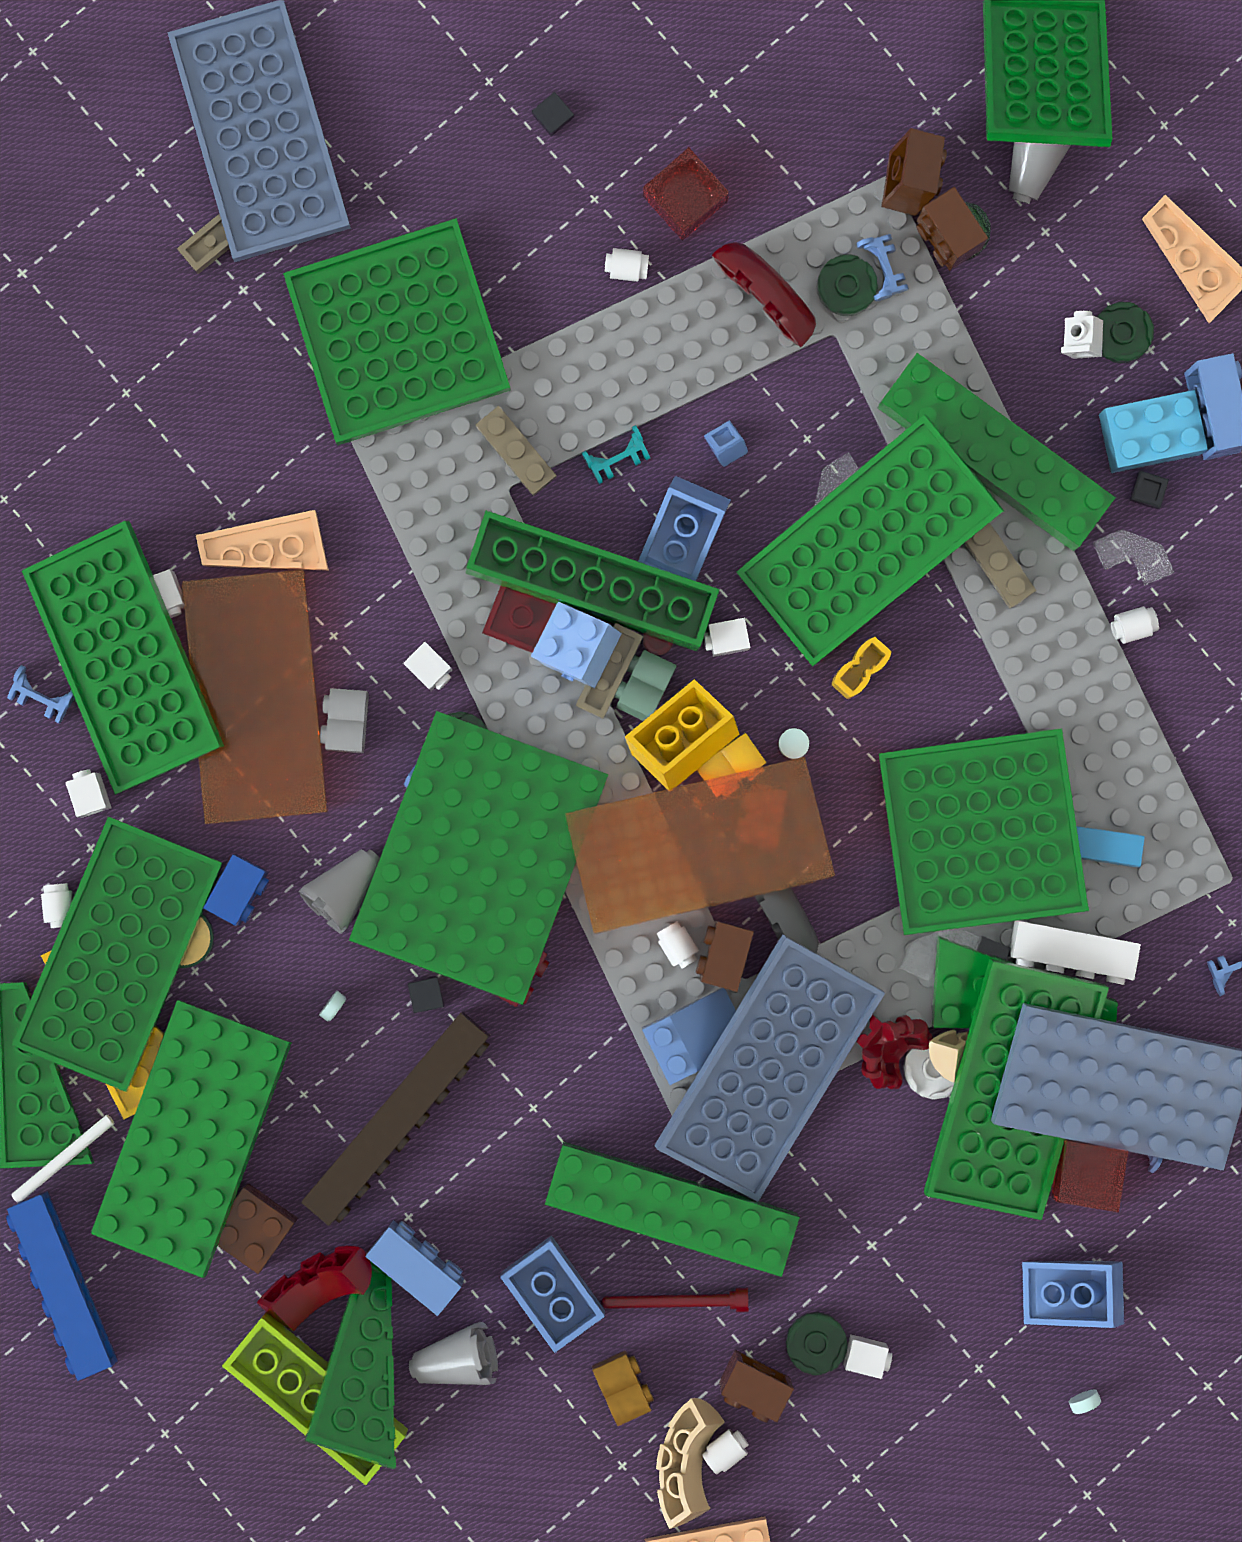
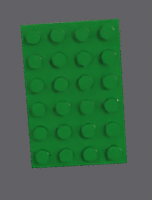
M983 0L987 140L1110 147L1113 137L1105 0Z

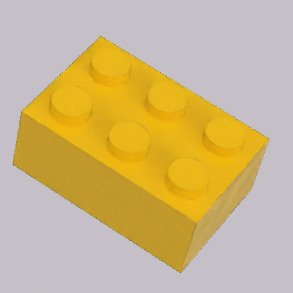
M694 679L628 733L625 739L631 754L671 792L739 735L734 716Z

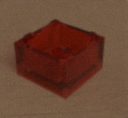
M688 147L643 187V197L683 241L728 202L729 191Z
M1065 1139L1055 1172L1051 1198L1059 1203L1119 1213L1128 1150Z

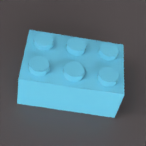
M1195 390L1109 407L1099 414L1111 473L1198 456L1208 450Z

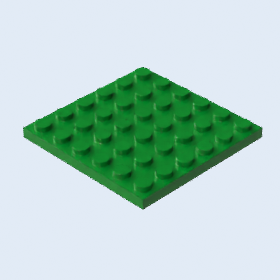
M457 218L283 273L337 446L511 391Z
M1062 728L879 753L904 936L1089 911Z

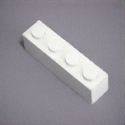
M1014 921L1010 943L1011 949L1008 957L1016 958L1015 964L1032 968H1034V962L1046 964L1045 970L1064 973L1065 968L1076 969V976L1094 979L1095 973L1107 975L1106 982L1124 985L1125 979H1135L1141 944Z

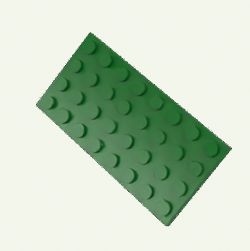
M924 414L741 567L737 574L809 663L814 666L1004 510L929 417Z
M123 521L22 570L115 794H121L224 747L130 521Z
M108 817L12 1042V1046L127 1092L223 863Z
M989 959L924 1188V1194L927 1197L1042 1220L1065 1139L994 1125L991 1121L1022 1004L1026 1003L1100 1019L1109 990L1108 986Z
M177 1000L91 1234L198 1277L205 1278L292 1042Z

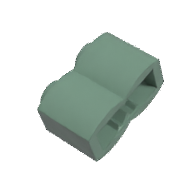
M643 650L640 657L634 655L627 670L632 675L628 683L623 681L620 683L614 698L619 699L616 708L642 721L647 719L655 712L677 665L646 650Z

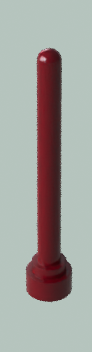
M736 1287V1291H730V1294L605 1296L601 1300V1305L606 1309L730 1306V1310L736 1309V1313L749 1312L748 1287Z

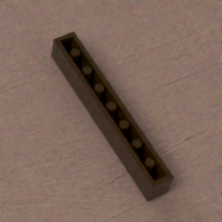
M462 1011L301 1203L328 1226L334 1220L340 1223L350 1212L351 1209L347 1204L355 1196L360 1200L371 1187L367 1181L374 1172L380 1176L391 1163L387 1159L394 1149L400 1152L411 1138L406 1134L413 1126L420 1129L430 1117L427 1110L433 1102L439 1106L451 1092L446 1088L453 1079L459 1082L468 1072L470 1067L466 1063L473 1055L479 1058L489 1047L490 1044L486 1039L490 1034Z

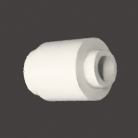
M613 248L612 254L606 253L605 272H610V279L639 282V279L647 278L649 255L642 254V251Z
M1140 607L1116 614L1114 622H1111V630L1116 640L1120 639L1125 644L1152 636L1153 632L1159 630V623L1152 607L1147 609Z
M68 883L43 886L44 894H41L44 923H50L51 928H61L73 901L72 891H69Z
M678 921L657 933L660 939L658 943L673 967L679 964L682 969L697 960L695 953L699 949L685 926L681 927Z
M728 1429L706 1447L707 1451L702 1456L715 1474L721 1471L726 1472L748 1454L745 1448L749 1444L738 1430L733 1433Z

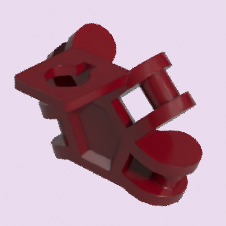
M872 1014L869 1019V1028L872 1031L869 1035H860L856 1041L863 1048L862 1058L864 1061L861 1072L866 1078H870L872 1085L876 1089H884L886 1087L898 1089L902 1085L899 1060L907 1050L929 1049V1041L933 1039V1036L929 1033L927 1023L922 1019L912 1020L909 1016L902 1015L897 1017L895 1023L892 1021L882 1023Z

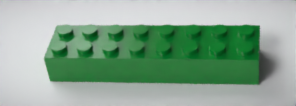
M916 353L877 407L905 429H908L926 414L987 489L1072 551L1081 546L1116 498L919 353Z
M487 510L482 519L465 573L557 604L559 601L590 616L614 624L617 623L623 627L694 651L701 647L719 589Z
M563 1142L545 1201V1205L780 1277L783 1275L800 1218L798 1213L760 1201L757 1202L751 1198L568 1142Z

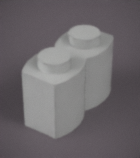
M330 688V694L324 695L323 713H328L327 725H322L320 743L325 744L327 751L364 753L369 693L367 691Z

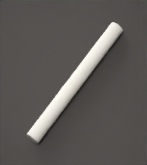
M105 1115L11 1194L13 1199L17 1203L22 1202L115 1123L109 1115Z

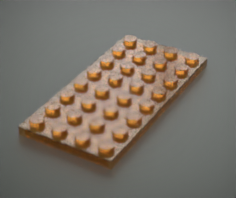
M293 570L183 581L190 665L224 744V747L199 758L205 824L328 812L305 571Z
M805 757L675 787L670 791L667 789L565 813L594 934L835 877Z

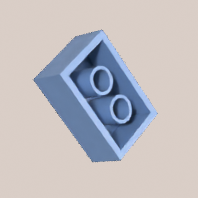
M1233 353L1196 361L1184 372L1188 391L1195 390L1208 448V450L1202 453L1203 460L1240 453L1242 451V390L1239 381L1242 378L1241 365L1239 361H1235Z
M393 1220L365 1257L438 1316L462 1287L464 1278L461 1276V1273L463 1271L450 1260L447 1263L442 1261L437 1256L439 1251L427 1241L421 1243L413 1237L415 1231L405 1222L401 1221L398 1224Z
M552 1235L501 1272L500 1278L554 1353L605 1317L604 1308Z

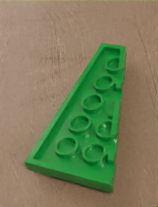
M938 936L932 1026L934 1028L970 1029L989 959L1015 963L994 955H987L969 946H962ZM1106 997L1100 1019L1116 1022L1118 1003L1115 999Z
M26 982L0 983V1169L45 1166L83 1135L58 1065L12 1046V1042L32 998ZM87 1146L66 1165L93 1164L94 1160L89 1147Z
M371 1262V1281L365 1294H350L305 1441L395 1469L394 1362L392 1356L393 1327L391 1325L392 1278Z

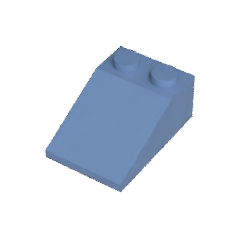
M675 476L667 490L638 562L696 581L731 500Z
M720 988L642 1027V1031L669 1085L700 1071L736 1012L724 988Z
M1022 1262L1024 1324L1115 1328L1124 1324L1122 1262Z

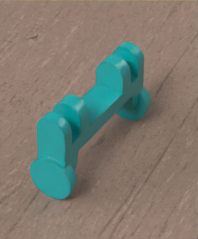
M636 425L631 427L633 431L631 434L632 438L624 452L610 459L593 457L588 455L586 450L582 452L589 469L591 468L599 484L603 483V479L598 471L603 469L608 480L613 478L614 475L609 466L629 455L635 466L640 464L641 461L636 453L641 450L646 460L650 459L643 443V438Z

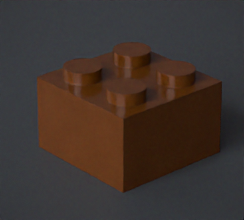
M913 128L907 131L889 152L881 207L916 216L934 196L939 195L943 184L940 170L947 156V150L943 149L945 137Z
M955 187L925 205L917 219L918 225L916 227L920 236L925 241L929 240L935 248L933 254L942 267L946 265L949 271L979 253L988 239Z
M715 921L714 927L708 925L704 943L709 945L706 956L700 955L695 972L700 975L699 980L706 984L738 992L754 931Z
M248 1183L233 1202L218 1246L259 1274L298 1218Z
M737 1350L734 1351L719 1381L721 1395L725 1396L723 1400L738 1409L743 1405L753 1410L751 1414L766 1423H768L769 1419L778 1422L794 1390L789 1376Z

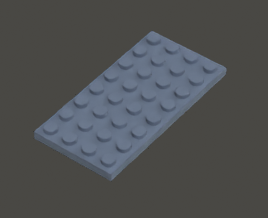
M277 0L167 32L234 262L351 229L284 0Z
M782 934L654 1146L657 1150L758 1202L882 1000L885 992Z
M1023 1003L991 1121L994 1125L1224 1171L1242 1108V1049Z

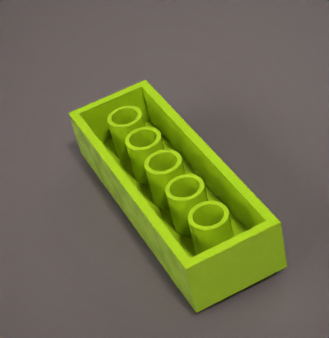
M266 1312L222 1367L306 1436L329 1363ZM394 1418V1450L406 1437L408 1428L396 1418ZM319 1446L364 1485H367L381 1467V1465Z

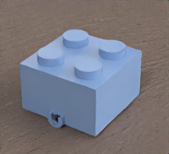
M558 601L531 657L543 665L562 673V677L572 682L575 679L595 688L622 633L610 624Z

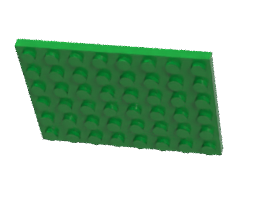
M436 711L349 941L523 1005L609 774Z

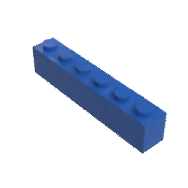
M48 1191L7 1209L9 1215L6 1216L8 1226L12 1232H16L18 1235L20 1255L24 1261L28 1260L30 1264L32 1284L36 1289H40L44 1298L42 1300V1308L45 1315L53 1320L55 1325L53 1333L57 1344L65 1349L67 1354L65 1363L71 1375L75 1374L77 1381L112 1367L118 1360Z

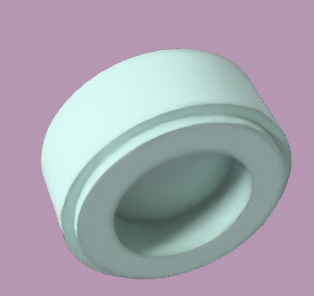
M788 729L780 736L778 747L786 758L798 759L808 751L809 739L806 733L800 729Z
M336 991L321 1010L319 1016L327 1022L331 1021L344 1004L346 997L339 991Z
M1093 1389L1072 1397L1068 1402L1073 1413L1082 1414L1099 1406L1101 1399L1097 1390Z

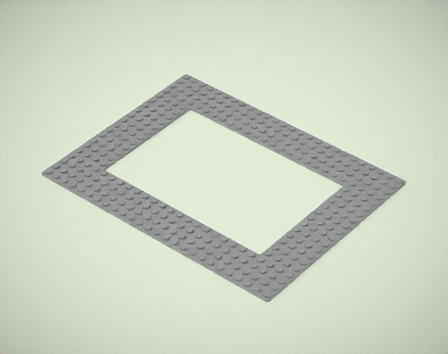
M886 176L743 243L761 256L784 278L815 316L816 327L813 335L802 347L784 337L776 324L763 310L764 305L752 293L748 295L734 281L725 276L714 258H711L502 357L511 391L351 441L487 729L609 774L565 892L672 1116L699 1071L669 1085L642 1031V1027L721 988L701 982L699 980L700 975L695 973L700 955L706 956L709 945L704 943L708 925L714 927L715 922L637 759L631 754L625 739V733L612 706L610 705L604 719L577 707V701L586 684L575 679L572 682L562 677V673L543 665L531 657V652L482 634L501 586L465 574L482 519L487 510L522 523L524 522L510 495V489L521 483V481L476 428L475 424L497 406H500L547 465L553 468L582 454L585 450L587 452L631 431V427L635 425L637 427L642 426L830 336L837 339L887 445L906 429L877 407L916 353H919L1010 420L938 269L917 230L912 216L881 207ZM891 234L892 240L883 243V245L894 244L896 251L887 254L893 275L904 273L905 280L896 283L897 287L907 284L909 289L882 301L876 302L874 299L865 311L854 316H840L830 312L822 304L817 294V280L824 265L830 259L839 255L849 254L858 256L865 262L867 261L873 267L877 276V295L882 289L885 279L878 257L869 250H864V248L858 249L856 243L866 238H877ZM987 489L1004 510L990 524L1037 591L1009 609L965 543L944 559L946 567L1026 732L1032 733L1062 728L1076 826L1145 836L1140 868L1081 859L1089 907L1088 912L1020 921L1115 939L1231 883L1233 877L1118 640L1113 636L1111 625L1075 551L1069 549ZM900 906L820 943L817 954L885 992L873 1013L882 1023L886 1021L895 1023L897 1017L907 1015L912 1020L922 1019L927 1023L928 1027H931L938 936L976 949L981 936H984L1010 948L1014 921L904 936ZM678 921L681 927L685 926L699 949L695 953L697 960L682 969L679 964L674 967L672 966L658 943L660 939L657 933ZM1007 956V961L1016 962V958ZM1034 962L1035 969L1048 971L1045 970L1046 964ZM758 974L747 979L741 977L738 992L725 989L735 1010L741 1004ZM868 1021V1023L866 1024V1026L864 1027V1029H863V1031L861 1032L860 1035H862V1034H867V1035H869L870 1032L872 1031V1030L869 1028V1026H870V1022H869V1021ZM857 1042L853 1045L838 1071L863 1059V1048Z

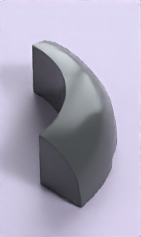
M748 850L734 856L733 859L769 920V924L778 940L783 934L817 953L819 941L815 930L789 882L770 853L762 850Z

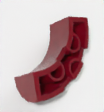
M737 242L725 244L712 254V257L725 276L734 281L748 295L752 293L764 305L763 310L776 324L784 337L799 347H802L809 340L816 327L815 316L794 289L761 256L745 244Z
M339 1246L335 1248L334 1253L325 1256L321 1252L302 1261L301 1269L289 1278L284 1274L256 1303L279 1323L295 1331L310 1314L327 1302L348 1294L364 1295L371 1281V1262L365 1257V1251L357 1246Z

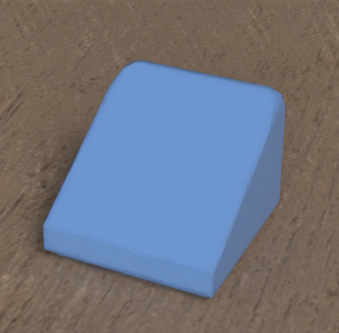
M730 420L704 435L707 443L723 467L748 453L744 439Z

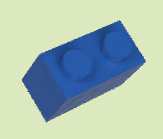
M233 854L203 908L235 926L240 925L242 921L247 923L255 909L251 905L256 895L261 896L269 884L270 880L266 879L269 872L245 858Z

